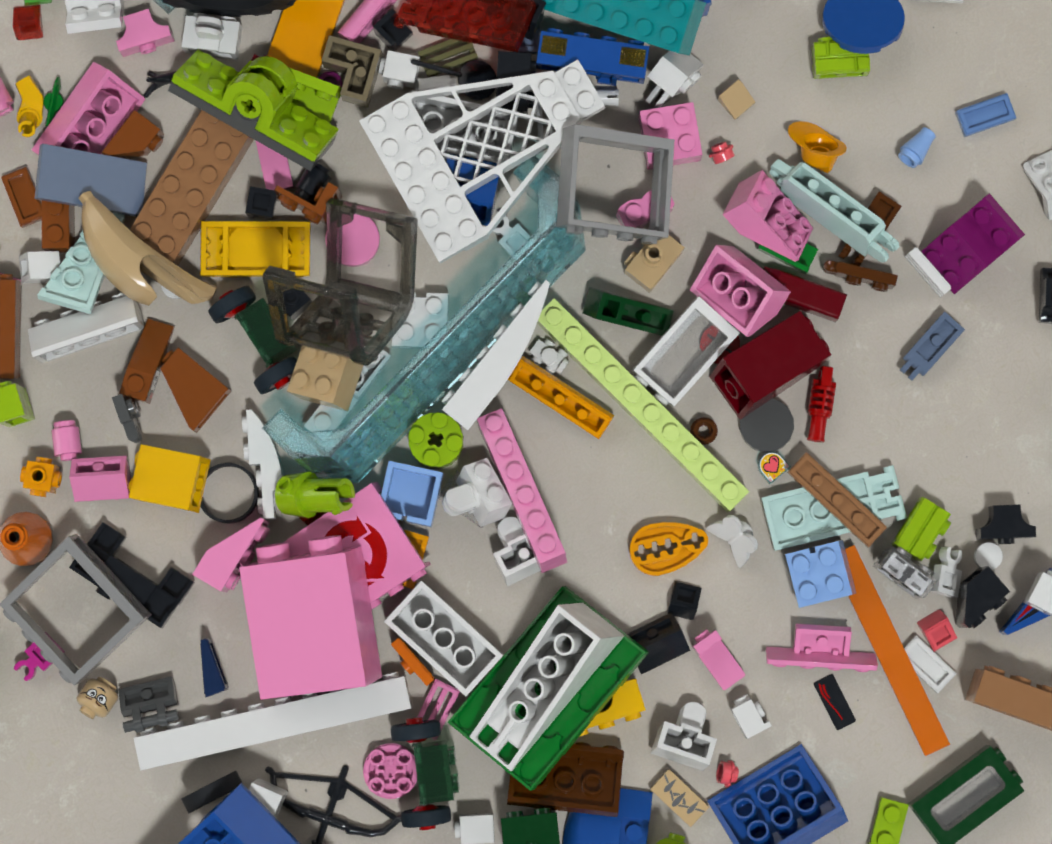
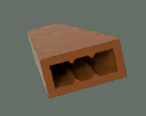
M0 274V378L16 379L20 378L21 281L13 280V274Z

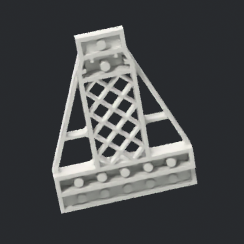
M576 60L555 73L554 71L406 93L361 119L359 122L441 264L463 250L468 251L489 238V235L561 147L563 128L574 124L580 125L583 121L606 109L579 60ZM513 85V88L473 111H467L458 96L459 93ZM529 90H532L535 96L527 95L524 93H526ZM453 94L463 112L462 117L441 130L430 133L415 108L414 101ZM520 98L534 101L531 115L517 112ZM515 99L512 111L500 108ZM538 104L541 105L549 120L535 117ZM496 112L511 115L507 129L493 126ZM491 113L488 124L477 122V120ZM515 117L529 120L526 134L512 131ZM534 121L548 125L544 139L530 135ZM473 126L487 129L483 143L469 140ZM553 126L556 132L550 135ZM467 127L465 138L453 136V134ZM491 130L505 134L502 148L488 145ZM510 135L524 138L520 153L506 149ZM449 139L463 143L459 157L445 153ZM528 140L537 142L526 149ZM443 141V145L440 152L436 144ZM468 144L481 147L478 162L464 158ZM548 148L547 152L516 191H512L504 177V173ZM486 149L500 152L497 166L482 163ZM505 154H508V155H512V156H513V157H511V158H509L508 160H506V161L503 162V158H504V155H505ZM444 158L458 161L454 175ZM462 163L476 166L473 180L458 177ZM481 167L489 169V171L479 176ZM500 177L511 197L488 226L483 227L466 196L493 179ZM457 181L463 182V183H466V184H464L463 186L460 187V185H459V183H458Z

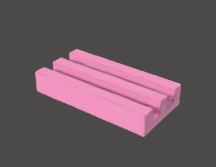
M435 679L417 717H424L438 686L443 688L428 720H435L448 691L453 693L439 721L442 731L460 691L451 685ZM439 736L431 737V738L434 739V740H437Z

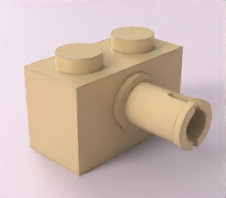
M670 235L666 239L658 240L657 244H643L644 246L638 254L633 251L624 262L627 266L624 274L648 293L653 290L684 251L685 247Z

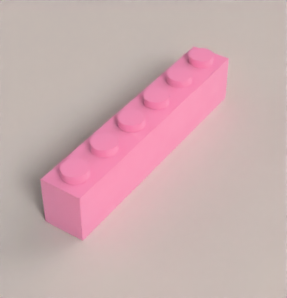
M501 408L477 418L480 433L507 495L512 502L514 511L541 573L567 563L565 550L503 409Z

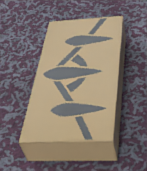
M669 769L650 788L690 827L709 808L704 801Z

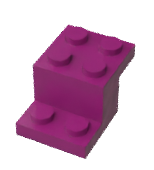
M989 193L921 252L951 285L950 290L955 294L1025 236V234Z

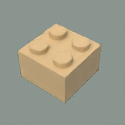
M304 339L287 392L305 401L348 412L365 359L349 350Z

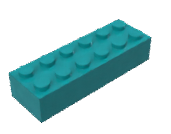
M542 0L547 2L545 7L547 11L689 56L706 2L700 0Z

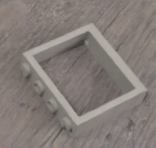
M577 124L563 128L556 227L565 228L566 233L583 234V231L592 232L591 236L598 238H607L608 234L616 235V239L620 241H633V238L641 239L643 244H657L658 240L668 238L675 140ZM579 142L654 153L649 229L574 219Z
M78 534L68 536L0 603V606L4 609V615L21 627L23 636L28 641L34 642L41 649L40 653L43 658L50 663L53 662L60 670V676L66 682L73 685L87 678L152 615ZM67 552L130 619L80 669L70 661L16 602Z

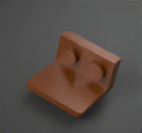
M328 182L325 188L320 187L314 198V201L317 202L315 206L278 185L274 189L278 195L277 200L281 202L280 204L293 212H295L296 208L305 215L304 218L316 225L320 221L327 225L342 198L339 188Z

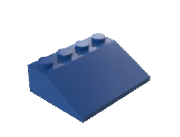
M802 744L707 800L732 844H812L848 822L844 809Z

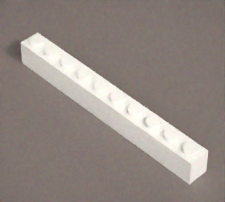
M394 672L382 675L383 681L371 683L366 687L334 690L323 695H318V693L302 694V699L292 701L291 696L276 699L275 706L265 708L264 702L248 706L249 712L238 714L237 709L221 712L222 718L211 720L210 715L194 718L195 724L184 726L183 721L167 725L168 730L157 732L156 727L145 729V731L140 732L141 736L133 738L140 771L411 709L413 707L406 676L399 677V673Z

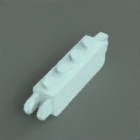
M777 159L771 165L770 175L777 180V184L781 187V192L795 206L864 257L869 254L880 261V263H884L889 259V253L878 243L893 252L900 247L899 242L885 231L886 225L880 217L806 163L800 162L795 167L793 165L789 166Z

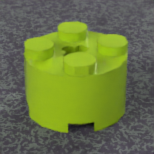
M428 413L421 416L412 425L409 432L410 450L421 465L429 468L443 469L452 465L461 455L464 441L459 424L452 417L444 413ZM435 434L437 437L442 435L444 437L441 440L442 445L440 447H437L435 444L429 445V442L432 441L430 438L432 435Z

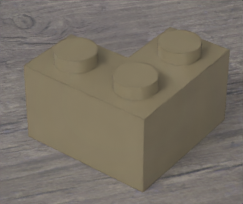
M329 35L322 57L323 67L346 74L340 92L342 101L366 108L369 107L379 73L381 58L383 57L382 50Z

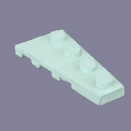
M113 213L124 224L125 215ZM83 230L73 247H70L65 259L51 274L49 282L44 288L42 287L37 297L42 301L91 314L105 275L101 272L90 254L84 239Z

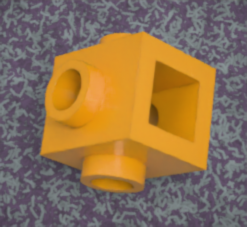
M36 457L35 462L27 460V465L22 467L20 482H23V488L30 490V495L46 497L47 492L56 494V489L61 485L62 472H60L59 466L52 464L53 459ZM38 471L43 473V478L40 481H36Z

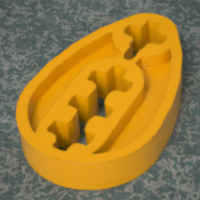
M676 522L649 524L639 529L633 536L629 547L630 558L634 566L642 573L650 576L664 575L686 566L697 558L707 547L708 536L703 530L688 524ZM692 533H696L697 537L703 538V542L699 543L698 549H695L693 544L682 545L681 543L691 539ZM666 539H670L671 543H676L677 548H674L672 551L673 554L668 555V552L664 550L659 553L660 557L655 558L654 554L646 555L645 561H642L640 557H635L634 552L638 551L639 545H643L644 549H650L652 542H656L658 546H663Z

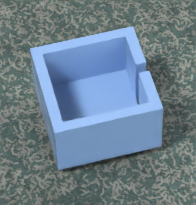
M389 461L381 496L397 520L403 521V517L406 516L408 523L432 528L444 474L439 471Z
M843 540L785 554L799 608L856 594Z

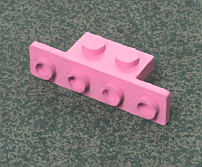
M796 624L793 648L766 647L767 664H772L776 667H786L787 665L800 666L805 669L824 667L834 671L855 669L858 672L876 671L878 667L875 653L850 652L851 627Z

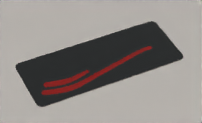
M833 674L814 683L836 730H840L856 721Z

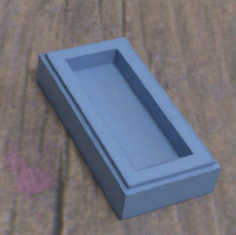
M1007 93L955 112L964 137L1016 119Z

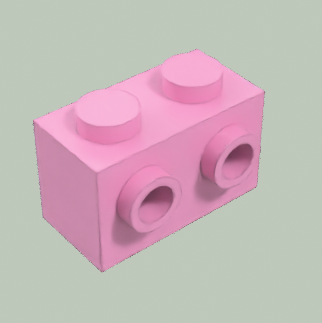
M127 456L72 459L69 478L75 502L129 498L131 475Z

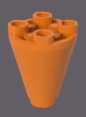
M31 512L16 513L8 517L0 527V551L3 557L13 564L19 566L35 565L45 560L51 550L53 543L52 530L48 521L38 514ZM18 532L20 538L17 542H14L16 540L14 533Z

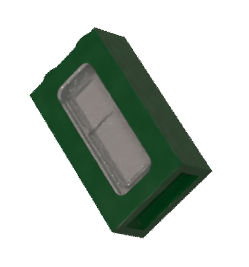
M985 745L908 803L911 810L937 844H955L1024 792L1020 785L1023 783V780L1014 769L1009 771L1003 763L1007 759L998 747L992 748L990 745Z

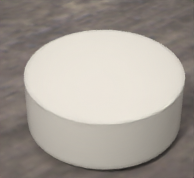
M990 542L979 545L974 552V561L978 567L989 566L993 570L1001 564L1003 559L1000 547Z

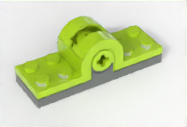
M197 50L174 73L168 89L169 92L309 171L315 167L333 145L339 128L331 125L328 121L292 103L298 88L295 77L286 64L273 57L263 56L253 61L250 60L240 72H237L234 68L221 63L211 55Z

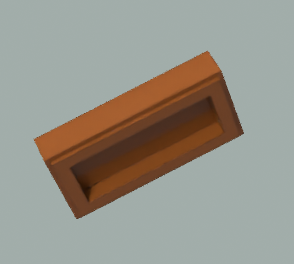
M24 167L2 176L1 179L20 227L24 228L41 221L42 203L41 200L34 199L35 185L28 168Z

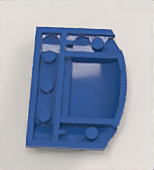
M620 788L618 817L570 812L565 825L563 844H647L653 792Z

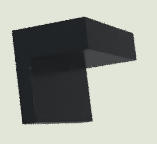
M672 612L627 634L649 651L638 665L641 675L690 651L682 629Z

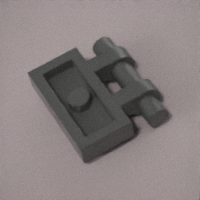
M172 676L118 689L120 709L123 717L132 716L133 720L123 722L125 733L131 731L138 733L145 731L147 727L155 725L163 727L169 725V722L180 720L177 709L167 711V707L177 705L175 682ZM157 710V714L143 717V713Z

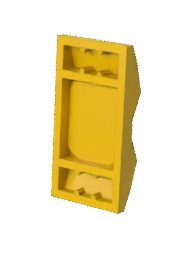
M201 221V276L225 278L309 277L311 222Z

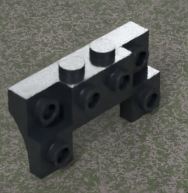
M102 522L87 545L152 614L147 620L159 628H164L195 582L172 567L159 585L115 556L127 537ZM74 559L69 568L98 587L96 592L110 600L105 591Z

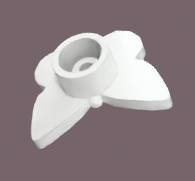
M727 515L723 521H716L706 528L713 535L728 541L739 568L748 561L750 553L758 549V543L753 536L751 527L734 515Z

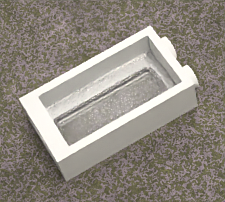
M698 296L632 369L636 374L634 378L644 388L650 386L656 392L654 397L664 407L668 403L674 407L738 336L739 332Z

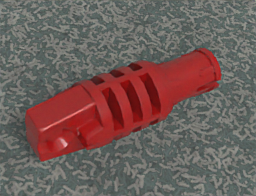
M821 366L818 379H812L808 413L811 416L808 441L825 442L827 419H830V416H832L836 382H832L833 367Z

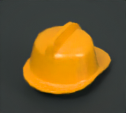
M799 121L792 123L788 127L789 136L801 146V157L804 163L825 173H829L836 163L838 156L846 152L847 147L845 143L834 138L815 124Z

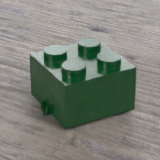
M550 808L534 809V815L523 816V811L507 812L506 818H501L503 844H560L557 812L551 813Z

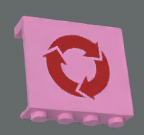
M373 482L357 492L355 498L345 500L344 502L353 504L348 511H342V513L337 515L327 512L284 541L289 542L291 556L309 554L308 540L333 535H341L343 549L362 546L372 610L382 604L381 597L386 594L392 597L404 589L402 584L410 578L415 582L426 575L425 568L431 565L429 561L424 563L380 495L382 488L378 482Z

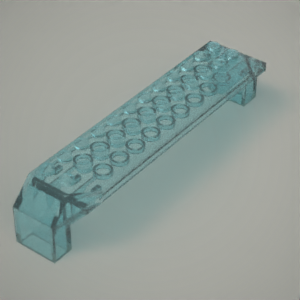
M536 156L523 162L513 172L520 184L539 162L540 159ZM545 165L525 190L527 195L538 204V230L343 429L305 432L282 409L262 429L305 471L315 473L318 478H347L353 483H359L411 430L412 425L421 416H424L459 381V378L468 367L471 368L478 361L476 357L483 348L487 346L490 349L497 341L493 338L495 333L503 324L506 327L510 325L514 320L510 315L520 303L525 306L530 300L531 296L528 295V292L538 281L542 284L547 280L550 283V288L586 251L584 233L569 234L566 233L565 228L556 227L560 176ZM575 198L574 219L582 220L580 204Z

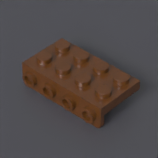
M584 742L573 744L535 790L530 791L510 775L507 805L540 809L550 808L551 810L618 817L624 751L611 745L594 747Z

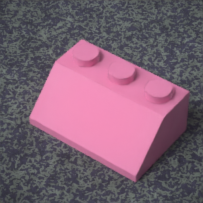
M716 245L690 288L692 293L702 298L746 337H750L774 318L791 293L789 289L734 246Z

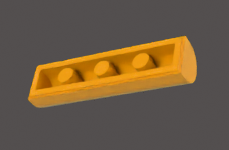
M525 356L521 357L508 378L510 382L597 439H600L615 416Z

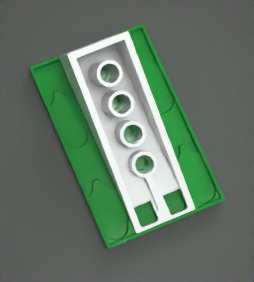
M562 586L451 717L448 723L530 791L535 790L561 757L567 753L594 717L601 712L620 686L626 682L649 651L568 587Z

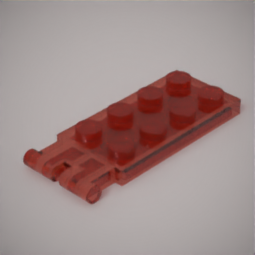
M406 0L408 3H402L393 24L401 29L404 28V25L417 27L420 33L518 52L537 6L535 1Z

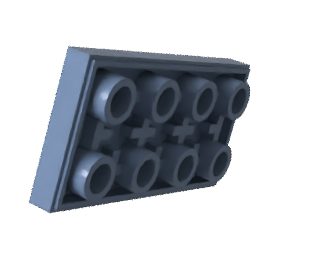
M41 144L34 199L82 207L83 204L78 198L84 192L91 191L93 196L112 213L137 217L143 208L147 163Z

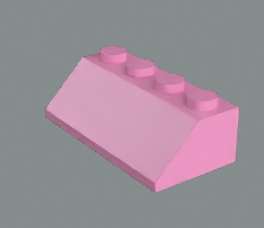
M93 62L31 150L39 156L40 145L48 144L102 154L101 152L134 110L138 111L145 98L109 69Z

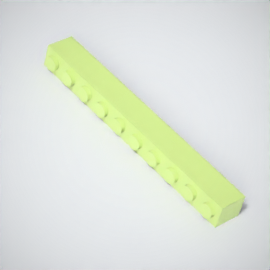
M555 298L542 310L537 324L727 513L749 493Z

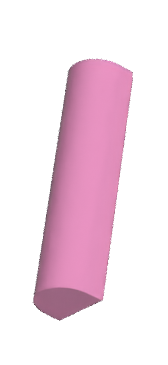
M364 0L337 34L342 39L361 44L373 30V26L383 18L397 0Z

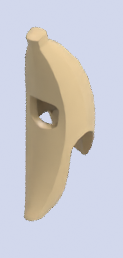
M91 191L81 194L78 199L83 204L81 219L85 242L101 272L119 291L130 299L149 306L157 298V295L141 275V272H143L191 304H198L213 298L216 293V286L192 276L144 243L106 206L95 198Z

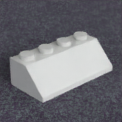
M119 293L112 296V301L104 304L101 301L95 302L91 314L81 311L76 313L75 310L61 313L60 319L51 322L50 319H43L35 322V327L28 329L32 357L45 363L144 329L145 324L138 303L125 294Z

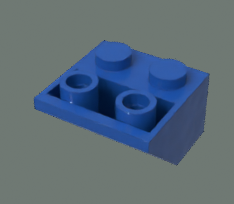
M464 156L465 159L478 162V159ZM446 159L454 175L458 161ZM483 160L482 162L488 165L497 166V163L485 160ZM462 163L458 177L473 180L476 166ZM481 167L479 176L489 171V169ZM499 177L466 196L481 224L484 226H488L492 219ZM457 181V182L459 183L460 187L463 186L464 184H466V183Z

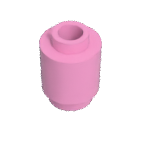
M75 420L53 423L54 429L51 432L54 456L60 457L61 461L77 459V455L82 453L79 427H76Z

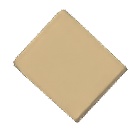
M739 79L721 93L717 99L734 120L756 103Z

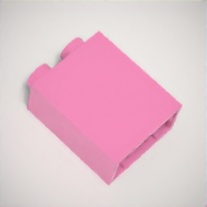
M341 535L308 540L310 553L295 556L290 555L289 542L256 547L257 561L239 567L260 700L366 687L382 678L362 546L343 549Z

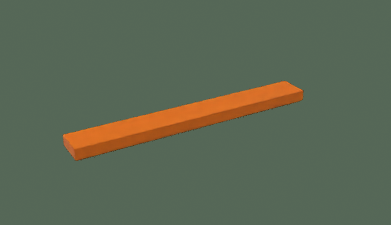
M855 545L846 548L845 551L856 589V594L849 595V599L924 755L927 756L949 746L950 743Z

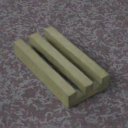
M468 32L418 51L421 61L435 64L469 50V55L441 65V67L454 69L469 61L478 59ZM460 43H466V45L426 60L425 58ZM424 68L427 78L442 73Z

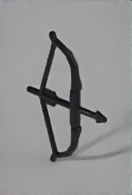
M347 765L342 767L338 778L275 772L272 767L268 766L265 768L266 773L270 775V783L277 786L276 778L331 783L327 792L331 800L326 813L311 807H304L286 798L282 806L290 809L302 818L306 816L322 823L316 840H312L311 844H324L322 841L328 825L343 831L345 830L346 834L376 837L387 834L399 822H402L401 815H394L345 781L349 770ZM349 789L392 819V821L384 828L370 830L348 823L347 820L332 814L337 801L344 799L346 791Z

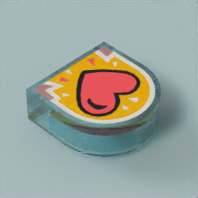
M773 451L763 454L758 461V471L769 485L791 467L781 454Z

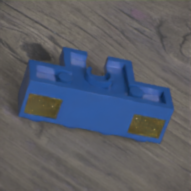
M549 28L547 32L541 31L536 69L557 72L572 62L579 60L587 75L596 76L598 84L616 86L617 80L644 84L650 46H644V42L638 40H629L628 43L617 42V38L602 36L601 39L590 38V35L587 33L575 32L574 35L563 34L562 30Z

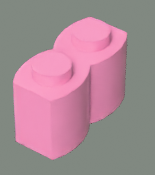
M652 190L648 191L642 199L627 201L617 210L616 217L621 226L643 228L650 221ZM671 197L670 213H671V211L673 210V207H674V204H675L674 201H673V199H672V197Z

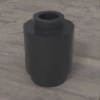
M318 163L311 171L306 169L296 185L297 191L294 195L314 205V198L320 187L325 188L328 182L332 180L328 175L330 171Z

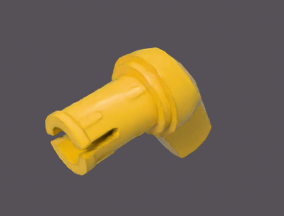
M29 75L15 83L22 100L17 114L18 132H22L24 137L33 136L43 119V94L32 76Z

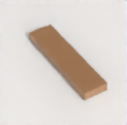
M807 452L787 472L867 548L886 530L887 526Z

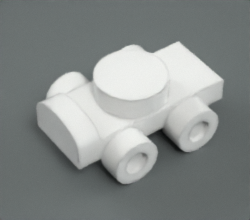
M547 338L544 342L538 339L529 352L533 355L531 361L539 366L543 362L547 365L544 368L552 375L555 372L560 375L570 362L566 359L568 353L561 348L556 352L552 349L555 344Z

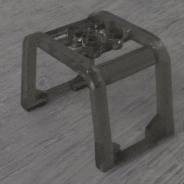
M331 197L326 203L327 274L325 285L296 278L295 272L269 266L263 274V283L275 339L280 344L288 346L298 345L351 359L353 363L368 366L404 324L412 308L415 292L418 219L393 211L390 212ZM354 214L385 221L386 231L401 244L400 293L341 278L342 226L351 223L354 220ZM293 288L318 295L289 329L283 291ZM333 300H335L338 304L341 305L339 307L329 308V305L332 303ZM358 303L393 313L386 322L374 319L370 313H359ZM319 317L332 319V322L317 323L316 321ZM307 331L319 334L321 343L302 339ZM374 331H377V333L373 337L369 336ZM336 341L344 343L346 350L329 345L334 344Z

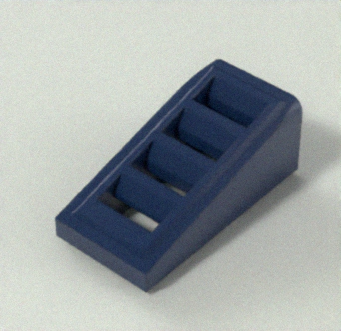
M210 638L201 640L200 644L205 698L226 691L229 688Z

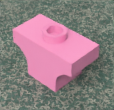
M146 9L123 16L126 26L125 34L116 43L121 55L126 57L139 52L141 54L152 53L156 51V47L174 42L175 40L169 26L155 23L151 11Z

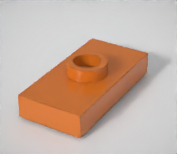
M397 638L391 644L403 658L400 664L410 675L415 672L426 686L435 680L433 674L401 638Z

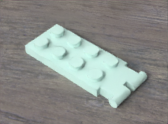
M894 465L884 467V473L870 477L867 471L836 479L879 520L895 516L897 521L907 519L902 496L891 497L890 491L899 489ZM803 487L761 498L774 551L850 533L843 524Z

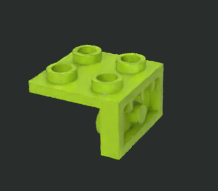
M289 68L298 86L292 103L331 123L342 88Z

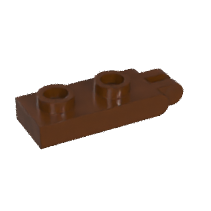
M831 260L826 261L822 266L823 272L845 278V283L861 286V282L871 284L872 289L881 292L893 289L898 275Z

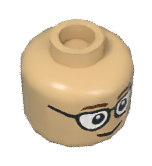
M100 676L97 679H89L76 698L79 705L82 706L79 711L90 719H94L95 716L106 717L118 700V695L115 692L117 687Z

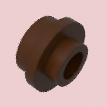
M701 417L693 422L690 433L702 445H707L715 440L718 429L713 420ZM700 427H707L709 434L701 436L699 434Z

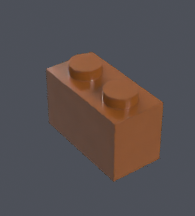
M42 200V249L44 251L67 253L70 247H73L75 244V206Z

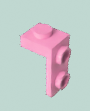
M706 629L694 638L697 643L691 647L723 690L728 689L745 676L744 671L723 644L722 638L716 630L709 632Z

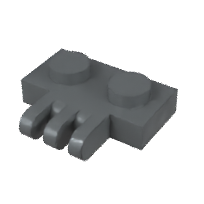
M123 394L112 397L120 423L124 427L128 440L134 443L141 442L142 435L137 419L141 416L136 401L133 402L132 399Z

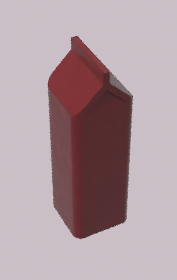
M763 267V270L791 291L784 303L785 305L835 323L838 321L847 294L778 269Z

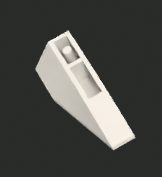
M547 280L542 284L538 281L528 292V295L531 296L530 300L525 306L520 303L510 315L514 318L510 325L506 327L503 324L493 336L497 341L490 349L485 346L476 357L479 361L477 366L473 370L468 367L459 378L462 384L455 392L451 388L441 402L445 404L442 410L465 429L469 430L501 390L517 366L542 312L550 285Z

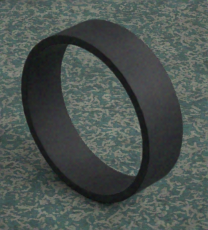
M217 464L208 470L207 478L214 471L223 467H236L243 470L251 478L254 485L253 503L245 514L231 520H223L213 516L205 507L203 497L200 507L207 516L218 522L227 524L240 522L250 516L257 506L259 487H257L256 479L250 471L238 464Z
M234 771L183 797L181 800L188 813H191L232 792L242 781L237 771Z

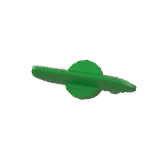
M60 77L56 78L52 92L48 93L44 98L43 104L48 110L45 126L51 123L55 113L64 104L62 96L59 95L61 91Z

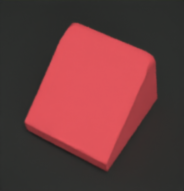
M937 610L917 622L934 652L957 639L948 617L941 610Z

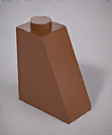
M177 348L175 351L170 350L162 359L164 365L160 369L189 428L197 433L231 393V390L180 348Z

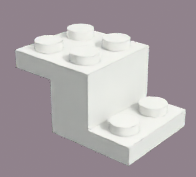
M65 0L67 34L122 27L124 0Z

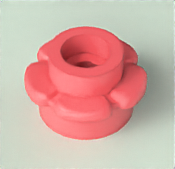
M726 141L718 143L711 147L712 153L709 154V158L712 157L715 164L727 161L735 156L732 150L734 146L732 144L727 145Z
M732 760L727 762L721 761L717 767L716 780L718 783L724 784L725 787H730L731 783H735L738 779L739 769Z

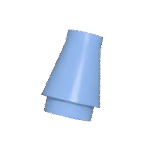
M923 127L919 133L900 147L899 159L911 168L921 165L933 140L936 138L935 134L930 129Z

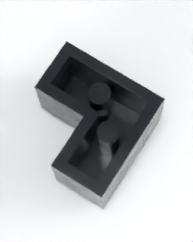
M498 51L496 79L536 73V61H532L531 53ZM513 85L496 88V97L513 88ZM527 91L526 93H524L527 95L534 96L533 92ZM520 98L517 112L528 115V108H533L534 101ZM515 99L500 108L512 110Z

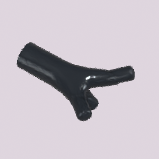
M149 71L148 76L150 77H147L146 81L153 84L144 93V97L148 98L156 89L170 84L175 72L157 74Z

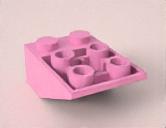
M763 170L738 184L723 213V216L740 235L794 262L799 260L813 230L808 219L803 217L792 201L781 192L775 182Z
M259 518L208 549L192 575L221 592L227 593L228 590H234L241 580L239 567L252 562L256 554L253 551L257 542L263 543L270 531L267 527L269 521Z

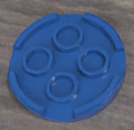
M828 0L824 7L822 23L825 33L840 44V48L853 53L871 54L880 52L882 48L892 44L894 41L896 42L900 38L904 28L905 14L898 0Z

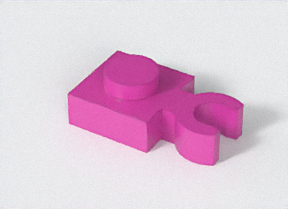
M45 632V633L47 634V636H48V637L58 646V648L64 653L65 651L49 636V634H48L47 632ZM34 642L24 651L29 658L17 662L14 666L16 671L20 670L24 665L29 668L28 675L24 677L25 681L34 678L38 666L43 671H46L53 664V662L50 663L43 658L40 653L41 649Z

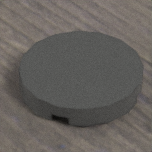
M773 398L743 419H740V433L744 442L752 449L761 452H775L783 448L790 441L794 430V418L789 408L781 401Z

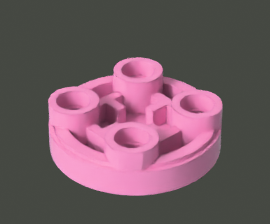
M346 212L337 216L329 224L325 235V243L329 254L335 261L345 266L357 267L368 264L376 255L380 245V235L376 224L368 216L359 212Z
M387 743L380 745L366 758L363 768L365 782L370 791L385 799L400 798L409 793L417 782V760L408 748L400 744Z

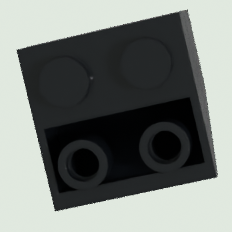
M989 566L979 567L960 583L955 623L959 628L977 627L986 619L984 614L988 610H997L1007 601L1005 596L1010 592L1009 589Z

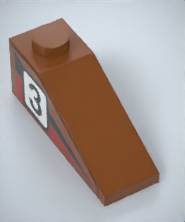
M148 318L127 367L119 394L147 404L151 403L161 372L160 368L163 366L162 359L167 353L174 326Z

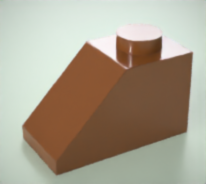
M134 110L101 153L124 159L148 156L151 151L155 152L161 146L164 134L161 129Z

